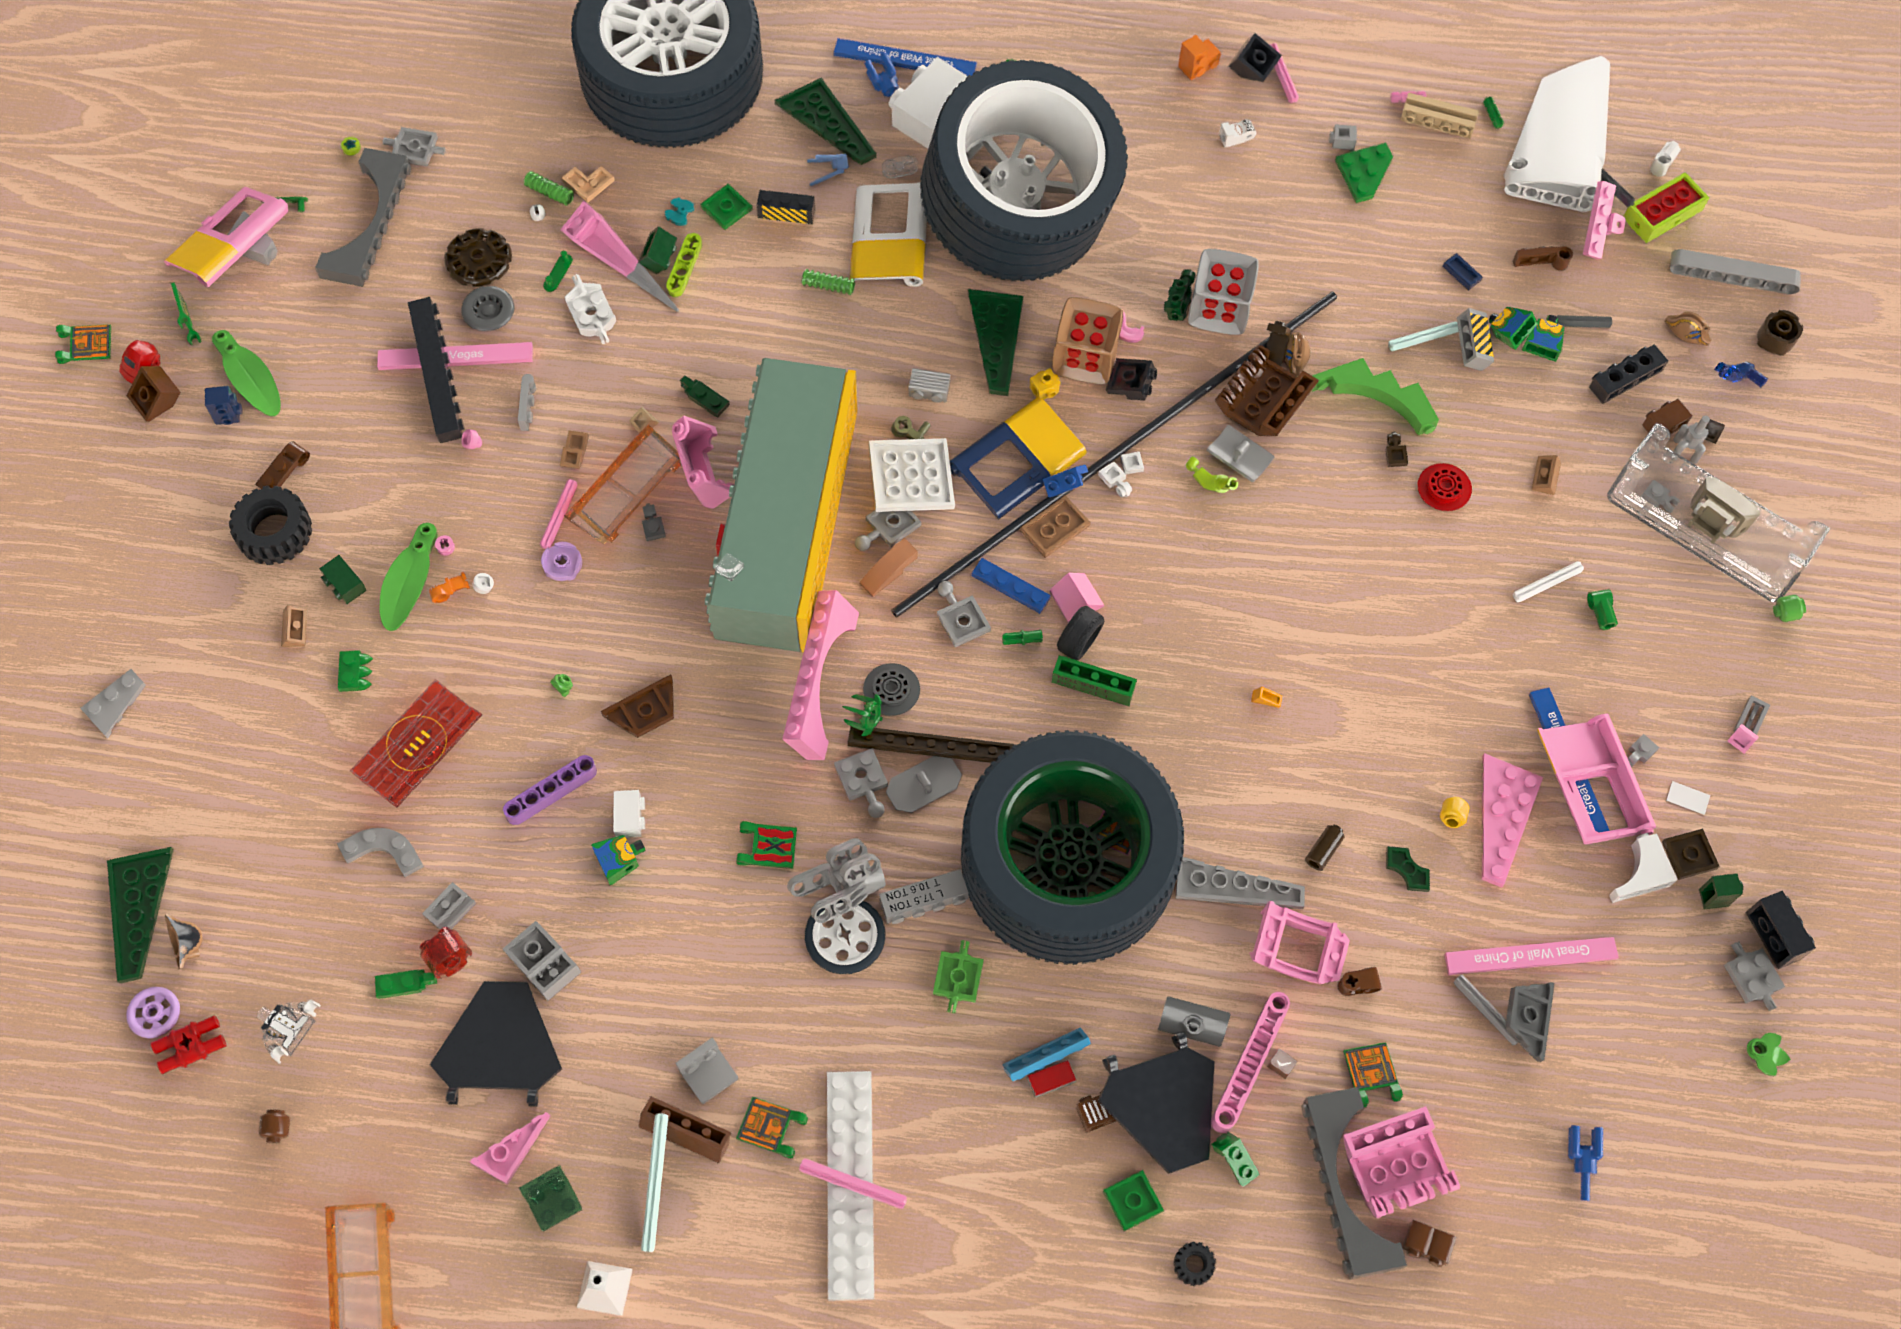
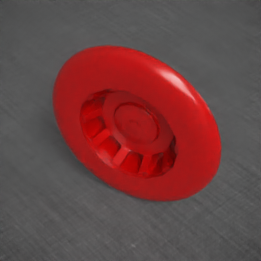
M1437 463L1422 471L1418 479V491L1423 501L1430 507L1440 511H1454L1462 508L1470 500L1472 484L1467 474L1457 466Z

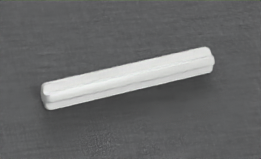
M1577 561L1515 591L1513 598L1516 602H1521L1581 573L1584 567L1581 562Z

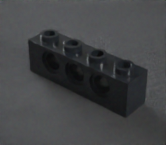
M1655 344L1648 348L1645 346L1637 354L1624 358L1621 363L1612 364L1603 373L1601 371L1596 373L1592 377L1589 388L1601 403L1604 404L1662 372L1669 360Z

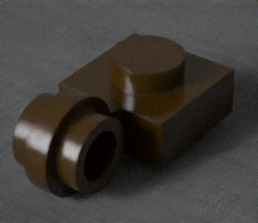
M1391 432V434L1387 435L1388 446L1385 449L1388 467L1407 466L1409 462L1406 445H1400V433Z

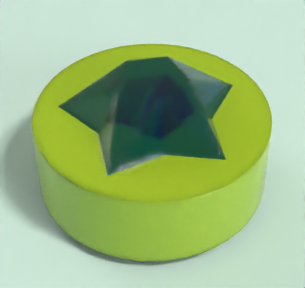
M347 137L341 143L342 150L346 155L353 156L361 150L360 142L355 137Z

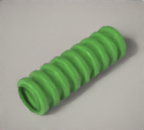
M529 171L524 178V185L526 187L534 189L536 192L539 191L540 194L563 203L565 206H568L573 200L574 192L554 183L552 180L544 178L533 171Z
M808 269L804 270L802 276L803 286L807 284L809 287L825 288L827 291L831 289L832 292L836 290L837 293L841 291L843 294L848 293V295H852L855 287L854 278L849 280L848 277L844 279L843 276L826 275L824 272L820 274V271L815 273L814 270L810 272Z

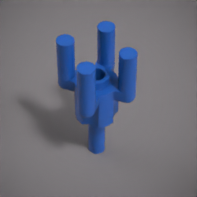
M884 52L880 57L885 71L877 74L870 60H867L864 65L867 69L866 74L874 89L882 91L884 97H891L900 87L895 75L896 69L887 53Z
M1571 1125L1568 1128V1156L1574 1160V1173L1581 1174V1201H1590V1174H1597V1161L1603 1158V1128L1594 1127V1129H1591V1146L1580 1145V1126Z

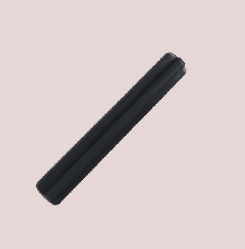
M1602 168L1601 181L1615 185L1614 195L1626 207L1633 206L1635 198Z

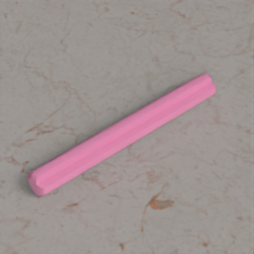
M803 1159L800 1164L799 1170L803 1173L903 1209L906 1204L907 1197L808 1159Z

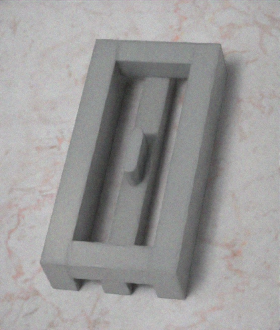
M1751 695L1734 731L1743 724L1752 703H1755L1745 727L1750 728L1759 707H1763L1752 730L1757 735L1770 704Z

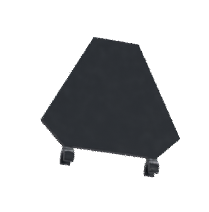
M484 981L430 1063L434 1071L449 1086L446 1094V1101H448L449 1105H458L459 1088L529 1090L526 1103H528L529 1107H538V1090L562 1070L527 982Z
M1185 1032L1171 1037L1178 1051L1118 1070V1061L1115 1054L1102 1060L1105 1069L1109 1072V1076L1098 1102L1168 1174L1209 1160L1215 1061L1188 1048Z

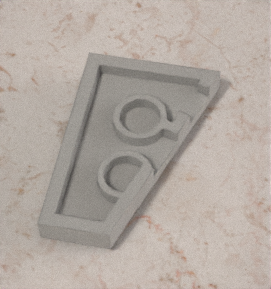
M130 669L80 709L108 739L112 733V728L123 718L122 714L128 706L134 703L146 685Z

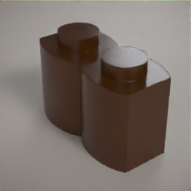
M1413 1220L1410 1222L1402 1248L1407 1250L1406 1254L1411 1257L1420 1258L1422 1256L1429 1259L1428 1262L1430 1264L1442 1267V1265L1446 1266L1449 1263L1457 1237Z

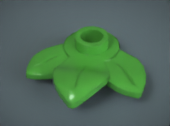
M1766 1033L1761 1039H1752L1746 1047L1748 1055L1756 1060L1758 1069L1769 1076H1776V1066L1784 1065L1791 1060L1788 1054L1779 1047L1782 1037L1775 1033ZM1754 1047H1758L1760 1049V1053H1757Z

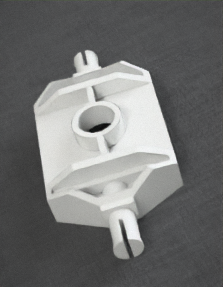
M576 274V277L573 275L572 280L575 287L565 296V300L580 334L587 337L597 335L602 344H605V341L608 343L609 338L606 332L612 329L616 323V317L613 315L601 285L582 283L578 274ZM590 310L596 311L594 315H587V312Z

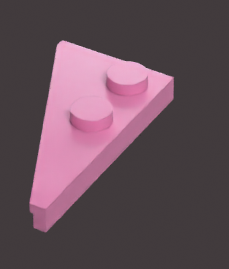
M546 1112L543 1115H538L531 1120L532 1122L520 1130H515L503 1138L500 1143L489 1147L488 1151L477 1158L471 1159L470 1163L508 1185L549 1120L550 1115Z

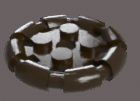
M484 228L470 229L465 231L464 234L454 237L448 244V251L444 255V264L446 270L450 272V276L463 285L472 284L473 287L486 286L495 279L499 280L506 274L510 268L509 262L512 261V250L510 244L506 243V239L498 232L493 230L486 231ZM475 254H482V257L478 259L473 258ZM491 270L492 273H490V274H488V275L485 273V272Z

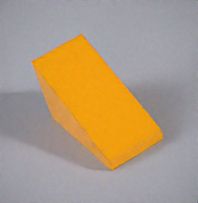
M1264 687L1253 690L1251 702L1281 707L1282 695Z

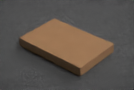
M1064 495L1020 527V532L1046 558L1089 527L1091 522Z

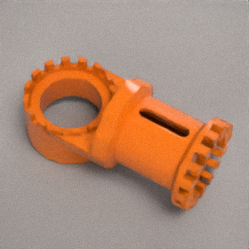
M461 572V575L450 579L447 577L445 578L446 583L438 586L435 585V588L432 587V590H429L432 602H445L455 591L464 588L470 589L468 581H465L467 580L465 573Z

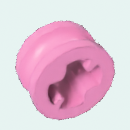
M440 536L435 541V547L440 555H450L455 549L453 540L449 536ZM443 543L444 545L445 543H448L449 545L447 548L444 547V549H442L441 547Z

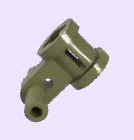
M899 416L893 423L891 430L896 437L906 436L908 439H924L923 436L931 427V424L926 421L916 431L912 428V422L907 416ZM901 424L904 425V428H903V429H900V428H899V426H900Z

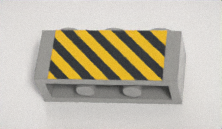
M1468 308L1457 317L1463 363L1466 367L1482 371L1494 362L1487 313Z

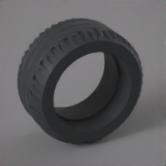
M1089 606L1081 607L1062 632L1057 642V649L1071 659L1080 660L1100 633L1105 622L1104 617Z

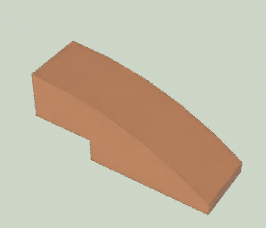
M904 537L869 570L860 581V585L874 597L903 574V569L918 558V551Z

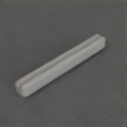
M1463 975L1458 976L1453 982L1454 985L1512 1045H1516L1518 1043L1516 1039L1505 1029L1506 1019Z

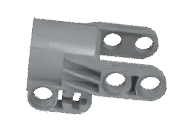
M854 838L829 849L826 854L828 863L821 864L794 876L787 884L790 893L797 897H803L830 884L834 887L835 894L817 901L811 909L813 919L818 923H825L855 909L869 894L884 888L885 877L881 869L880 860L874 854H868L867 847L863 842ZM860 845L856 853H851L854 846ZM874 860L873 865L870 867L869 861ZM816 875H822L819 881L813 882V878ZM803 883L801 889L794 891L796 884ZM842 900L844 904L837 908V902ZM825 908L824 914L817 916L818 910Z

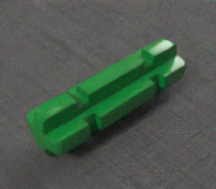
M1493 97L1484 98L1483 104L1487 108V113L1494 128H1502L1504 121L1500 117L1501 114Z

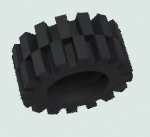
M1194 1241L1184 1244L1178 1250L1173 1265H1175L1174 1271L1175 1273L1177 1272L1179 1280L1182 1279L1183 1283L1186 1285L1189 1283L1191 1286H1200L1209 1281L1216 1270L1215 1254L1209 1250L1210 1247L1207 1245L1205 1247L1203 1243H1195ZM1197 1255L1203 1260L1204 1265L1200 1272L1194 1273L1187 1268L1186 1260L1189 1256Z

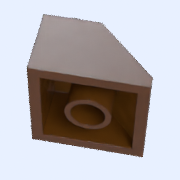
M141 366L126 396L145 421L150 422L172 408L181 392L161 366Z

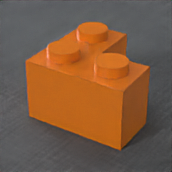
M1194 35L1182 42L1178 67L1190 80H1193L1196 77L1202 76L1206 71L1216 68L1220 62L1221 52L1209 39L1202 41L1197 35Z

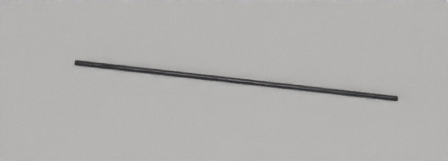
M1330 292L1287 323L1286 327L1291 329V332L1334 302L1337 299V295L1334 292ZM1269 337L1261 343H1259L1258 345H1261L1266 348ZM1255 347L1087 468L1088 472L1082 474V482L1087 481L1236 373L1244 361L1250 362L1248 356ZM1074 489L1054 497H1046L891 609L893 615L898 618L938 589V585L941 582L949 581Z

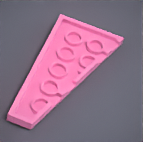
M1484 753L1482 756V880L1502 888L1543 777Z

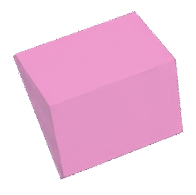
M1067 573L1049 591L1068 623L1083 606H1089L1095 611L1104 607L1103 602L1085 573Z

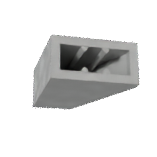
M242 212L227 235L231 234L249 217L247 212ZM265 233L242 256L269 266L271 261L275 259L278 250L273 240Z

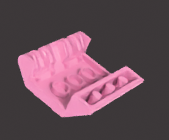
M1427 1107L1343 1136L1348 1163L1364 1202L1375 1218L1385 1216L1386 1212L1388 1214L1394 1212L1390 1200H1394L1398 1207L1404 1209L1407 1207L1406 1204L1410 1207L1427 1201V1197L1429 1199L1435 1198L1432 1185H1435L1442 1195L1448 1193V1190L1452 1192L1460 1189V1184L1454 1170L1449 1173L1432 1134L1435 1126Z

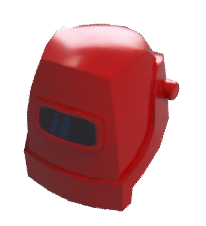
M135 340L125 349L119 366V372L123 378L132 384L141 366H159L161 364L160 354L153 344Z

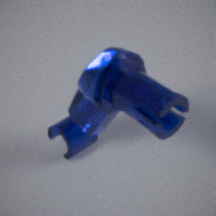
M1719 362L1714 369L1725 380L1738 382L1748 378L1758 385L1759 388H1762L1769 379L1757 371L1755 364L1750 362L1736 365H1727L1724 362Z

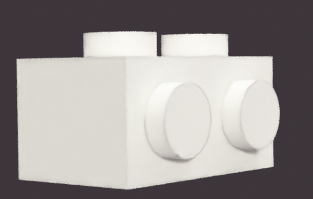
M639 790L614 791L613 831L615 837L625 835L626 838L641 837V830L645 829V817H641V810H645V797H641Z

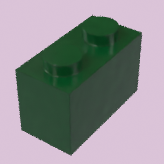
M658 226L649 233L638 263L655 274L663 270L665 271L670 265V256L676 250L675 243L677 237Z
M337 555L319 568L323 575L320 577L327 587L331 585L334 589L332 593L338 600L343 599L346 604H349L367 591L363 582L340 555Z
M1738 873L1712 876L1699 889L1703 908L1729 907L1743 894L1744 887L1742 881L1739 880Z

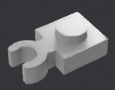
M1655 480L1652 481L1641 496L1657 508L1662 504L1669 513H1672L1674 510L1670 503L1677 506L1680 502L1677 497L1669 496L1670 490Z

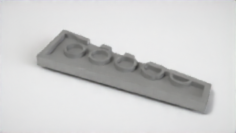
M1183 857L1176 880V899L1266 906L1269 901H1273L1275 905L1282 908L1304 909L1305 886L1272 880L1259 875L1253 876L1245 874L1243 871H1233L1222 866H1212L1204 864L1202 861Z

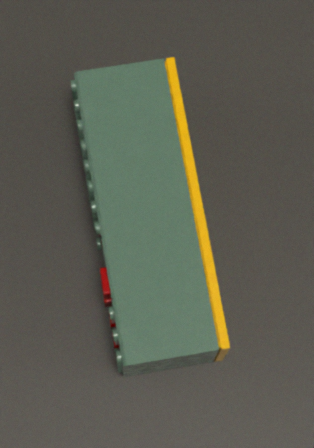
M763 358L761 365H757L756 368L758 380L757 382L754 381L752 386L754 398L749 399L748 410H751L750 416L746 415L744 426L747 429L746 433L741 435L742 450H738L737 453L739 466L738 468L735 467L733 471L735 484L730 485L729 497H732L726 524L720 523L716 541L718 557L715 556L713 561L715 574L710 575L709 587H711V592L706 593L705 605H707V614H709L708 622L711 623L710 631L713 632V636L717 640L800 652L801 649L804 653L818 592L823 589L858 413L856 370L848 369V372H846V369ZM739 565L742 566V568L739 571L731 574H724L717 571L718 568H721L723 570H732L737 568Z

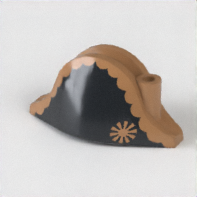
M166 914L165 921L176 963L180 970L184 967L187 959L200 956L198 948L202 943V933L195 924L177 920L172 915Z

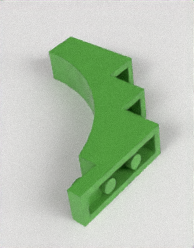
M1364 358L1312 375L1319 380L1312 392L1324 390L1329 386L1333 394H1355L1382 402L1404 417L1417 435L1432 433L1439 422V418L1419 383L1401 388L1391 370L1373 376Z

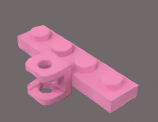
M1597 181L1583 255L1593 259L1602 258L1606 235H1611L1612 233L1622 234L1626 221L1623 216L1611 213L1616 186L1605 181Z

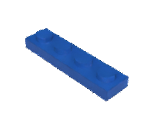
M981 558L972 571V577L1039 614L1050 600L1051 595L984 558Z

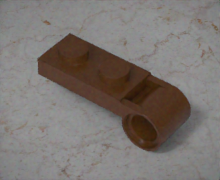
M1567 246L1523 248L1517 250L1513 264L1514 267L1551 263L1554 269L1563 271L1567 269L1573 257V251Z
M294 441L289 442L255 485L260 489H263L264 486H270V488L274 486L281 487L297 465L303 466L310 458V452Z

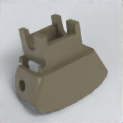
M1708 476L1692 498L1690 507L1693 510L1691 514L1693 518L1687 525L1689 527L1692 525L1712 538L1710 542L1714 544L1720 537L1725 539L1727 536L1735 538L1742 535L1758 518L1760 511L1750 500L1734 488L1717 478ZM1703 498L1707 500L1704 504L1701 502ZM1733 520L1736 522L1740 521L1736 527L1731 524Z

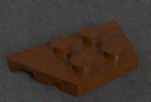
M670 674L601 711L602 716L637 738L673 720L674 695L672 675Z

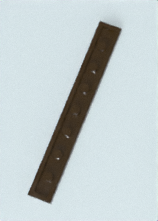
M850 726L848 746L873 748L876 750L988 763L996 762L999 755H1002L1007 749L1011 750L1012 746H1014L1011 743L874 728L868 736H861L863 731Z

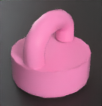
M467 429L463 432L461 442L464 448L474 449L482 446V440L475 430Z

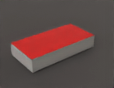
M1068 1060L1027 1076L1035 1098L1076 1082Z

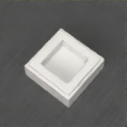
M1140 452L1122 454L1120 456L1125 474L1144 472Z

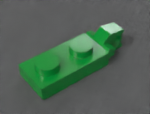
M417 969L375 976L376 998L382 999L422 993V990H426V985L437 984V975L435 972L425 973V970Z

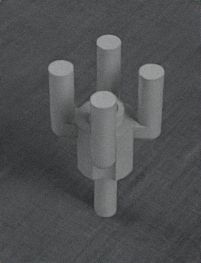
M1703 416L1699 423L1696 422L1694 425L1688 426L1684 424L1681 426L1674 437V442L1678 444L1671 454L1673 459H1678L1682 451L1688 447L1695 449L1690 462L1692 464L1698 463L1706 450L1702 443L1708 435V430L1705 428L1710 421L1708 416Z

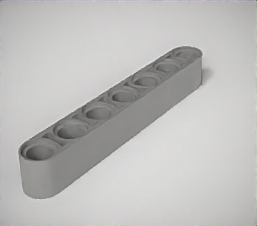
M1683 249L1674 250L1671 254L1670 271L1674 274L1784 294H1796L1800 291L1801 273L1796 269Z

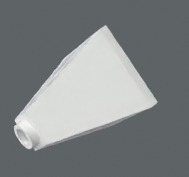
M587 1261L577 1308L622 1316L633 1269Z

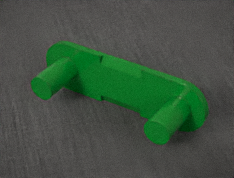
M275 197L283 199L286 203H298V212H305L304 203L308 202V198Z
M561 251V256L555 263L554 268L545 278L543 286L548 292H553L558 288L573 262L571 255L567 254L566 251Z

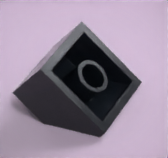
M1254 33L1245 41L1228 67L1241 78L1264 82L1282 55L1258 34Z

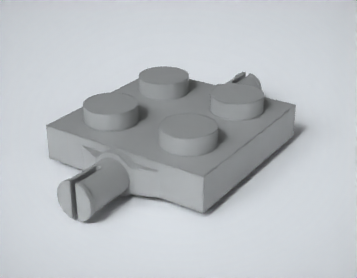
M401 127L395 139L386 137L383 139V145L393 146L392 153L406 155L409 164L428 167L430 158L434 153L445 155L446 151L445 147L435 146L438 139L435 132Z
M1740 942L1732 944L1731 947L1738 957L1727 962L1724 966L1745 1003L1763 1000L1768 1011L1777 1008L1771 995L1784 988L1785 985L1764 949L1745 953Z

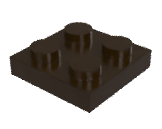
M1703 828L1669 837L1662 841L1678 880L1714 871L1720 867Z

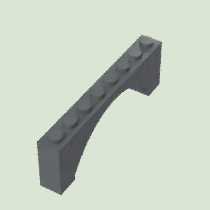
M365 147L359 159V165L362 173L367 174L378 188L379 202L376 214L367 229L355 240L328 253L321 252L315 267L320 279L363 287L365 280L369 278V270L371 265L375 263V255L377 250L381 248L383 235L387 233L388 222L393 218L394 207L399 203L400 192L405 188L406 177L411 172V164H409L406 155Z
M1359 1088L1306 1097L1302 1105V1113L1309 1122L1307 1127L1310 1140L1313 1139L1314 1141L1313 1155L1315 1161H1319L1320 1164L1319 1178L1322 1184L1325 1183L1327 1191L1325 1193V1201L1327 1206H1331L1333 1214L1330 1216L1333 1228L1337 1229L1339 1236L1336 1238L1339 1251H1342L1345 1260L1342 1261L1345 1274H1349L1351 1280L1403 1269L1407 1266L1401 1243L1395 1244L1386 1240L1364 1225L1348 1206L1338 1182L1336 1159L1340 1139L1352 1117L1360 1114L1364 1109Z

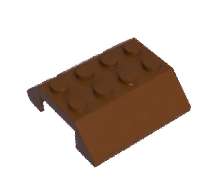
M1257 345L1248 356L1250 362L1244 361L1228 382L1230 389L1223 388L1221 393L1215 398V402L1226 417L1257 436H1278L1319 380L1305 371H1302L1297 377L1268 359L1270 350L1261 345Z

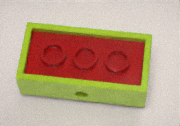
M1684 172L1634 201L1635 204L1627 207L1623 217L1647 244L1703 211L1709 196Z

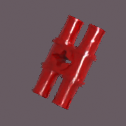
M215 1015L197 1023L191 1021L189 1025L177 1030H171L169 1035L150 1043L156 1055L173 1047L176 1048L175 1055L157 1062L161 1074H165L180 1066L186 1068L189 1064L198 1060L207 1059L208 1054L227 1047L222 1034L205 1042L201 1040L203 1034L220 1028V1023ZM188 1039L191 1041V1042L189 1043V1050L186 1048V1047L188 1046V1042H189Z

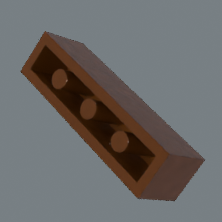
M650 1096L640 1114L639 1128L653 1134L655 1115L666 1114L668 1115L666 1140L716 1163H720L729 1146L732 1132Z

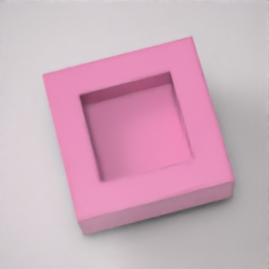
M1741 724L1727 741L1745 754L1758 739V736Z

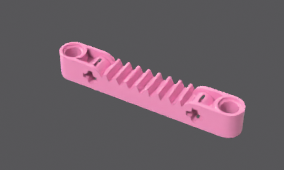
M1275 992L1265 1002L1251 1036L1212 1116L1211 1125L1215 1131L1227 1133L1237 1122L1289 1009L1290 1000L1286 994ZM1272 1002H1279L1282 1009H1276ZM1219 1116H1226L1229 1124H1222Z

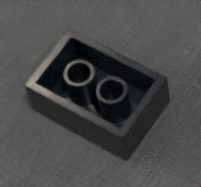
M1783 890L1760 899L1746 911L1749 920L1777 969L1800 961L1816 949L1812 936L1805 930L1801 917L1796 914L1790 898L1785 895Z

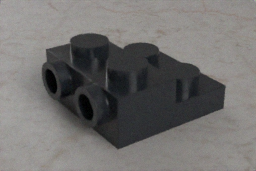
M1116 358L1106 391L1108 394L1126 395L1128 400L1145 401L1147 395L1150 396L1152 393L1151 383L1152 380L1157 378V369L1152 360Z

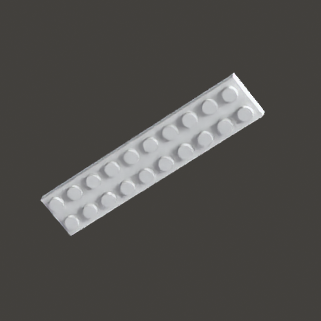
M871 1071L827 1072L828 1167L873 1184ZM828 1182V1301L874 1300L873 1198Z

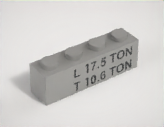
M961 869L881 893L879 894V901L887 924H898L911 916L913 918L921 917L927 911H940L950 904L960 905L968 899L969 892Z

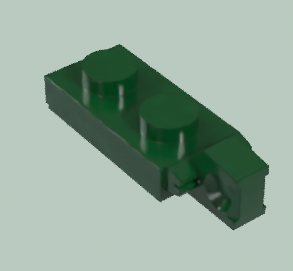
M685 375L680 379L681 387L685 389L688 398L718 418L730 405L726 398L697 379L693 381Z

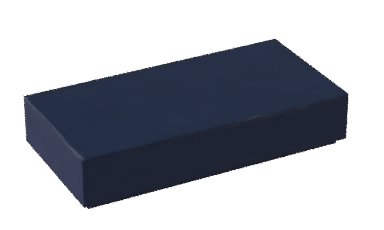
M1457 253L1442 265L1446 271L1468 290L1482 281L1483 276Z

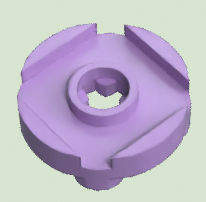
M557 542L554 544L555 546L548 547L541 557V564L546 576L557 581L575 579L582 567V557L576 547L568 542ZM562 558H565L566 563L559 565L557 560L561 561Z

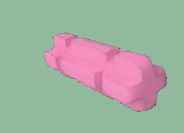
M1392 92L1390 100L1392 103H1399V101L1402 103L1406 102L1408 92L1426 97V92Z

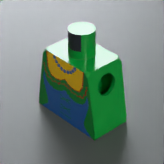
M1506 307L1499 315L1493 313L1489 317L1490 327L1495 337L1514 350L1520 346L1538 325L1532 311L1513 307Z
M1548 315L1546 320L1538 319V325L1527 337L1522 351L1557 362L1562 351L1564 327L1557 324L1558 318L1554 315Z
M625 835L591 844L609 885L614 884L639 866L635 856L646 851L641 839L629 845Z

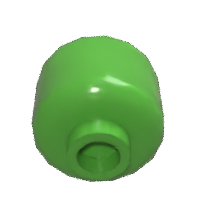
M1795 594L1779 597L1776 605L1773 606L1774 615L1779 617L1782 622L1800 620L1803 614L1806 613L1805 601Z

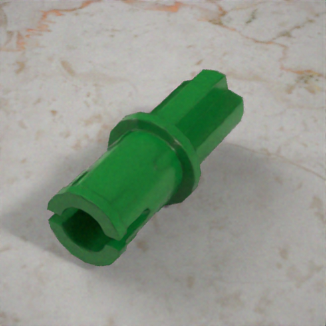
M1021 630L1020 632L1004 633L1002 635L1003 645L1022 644V646L1026 643L1043 642V639H1041L1043 638L1042 630Z

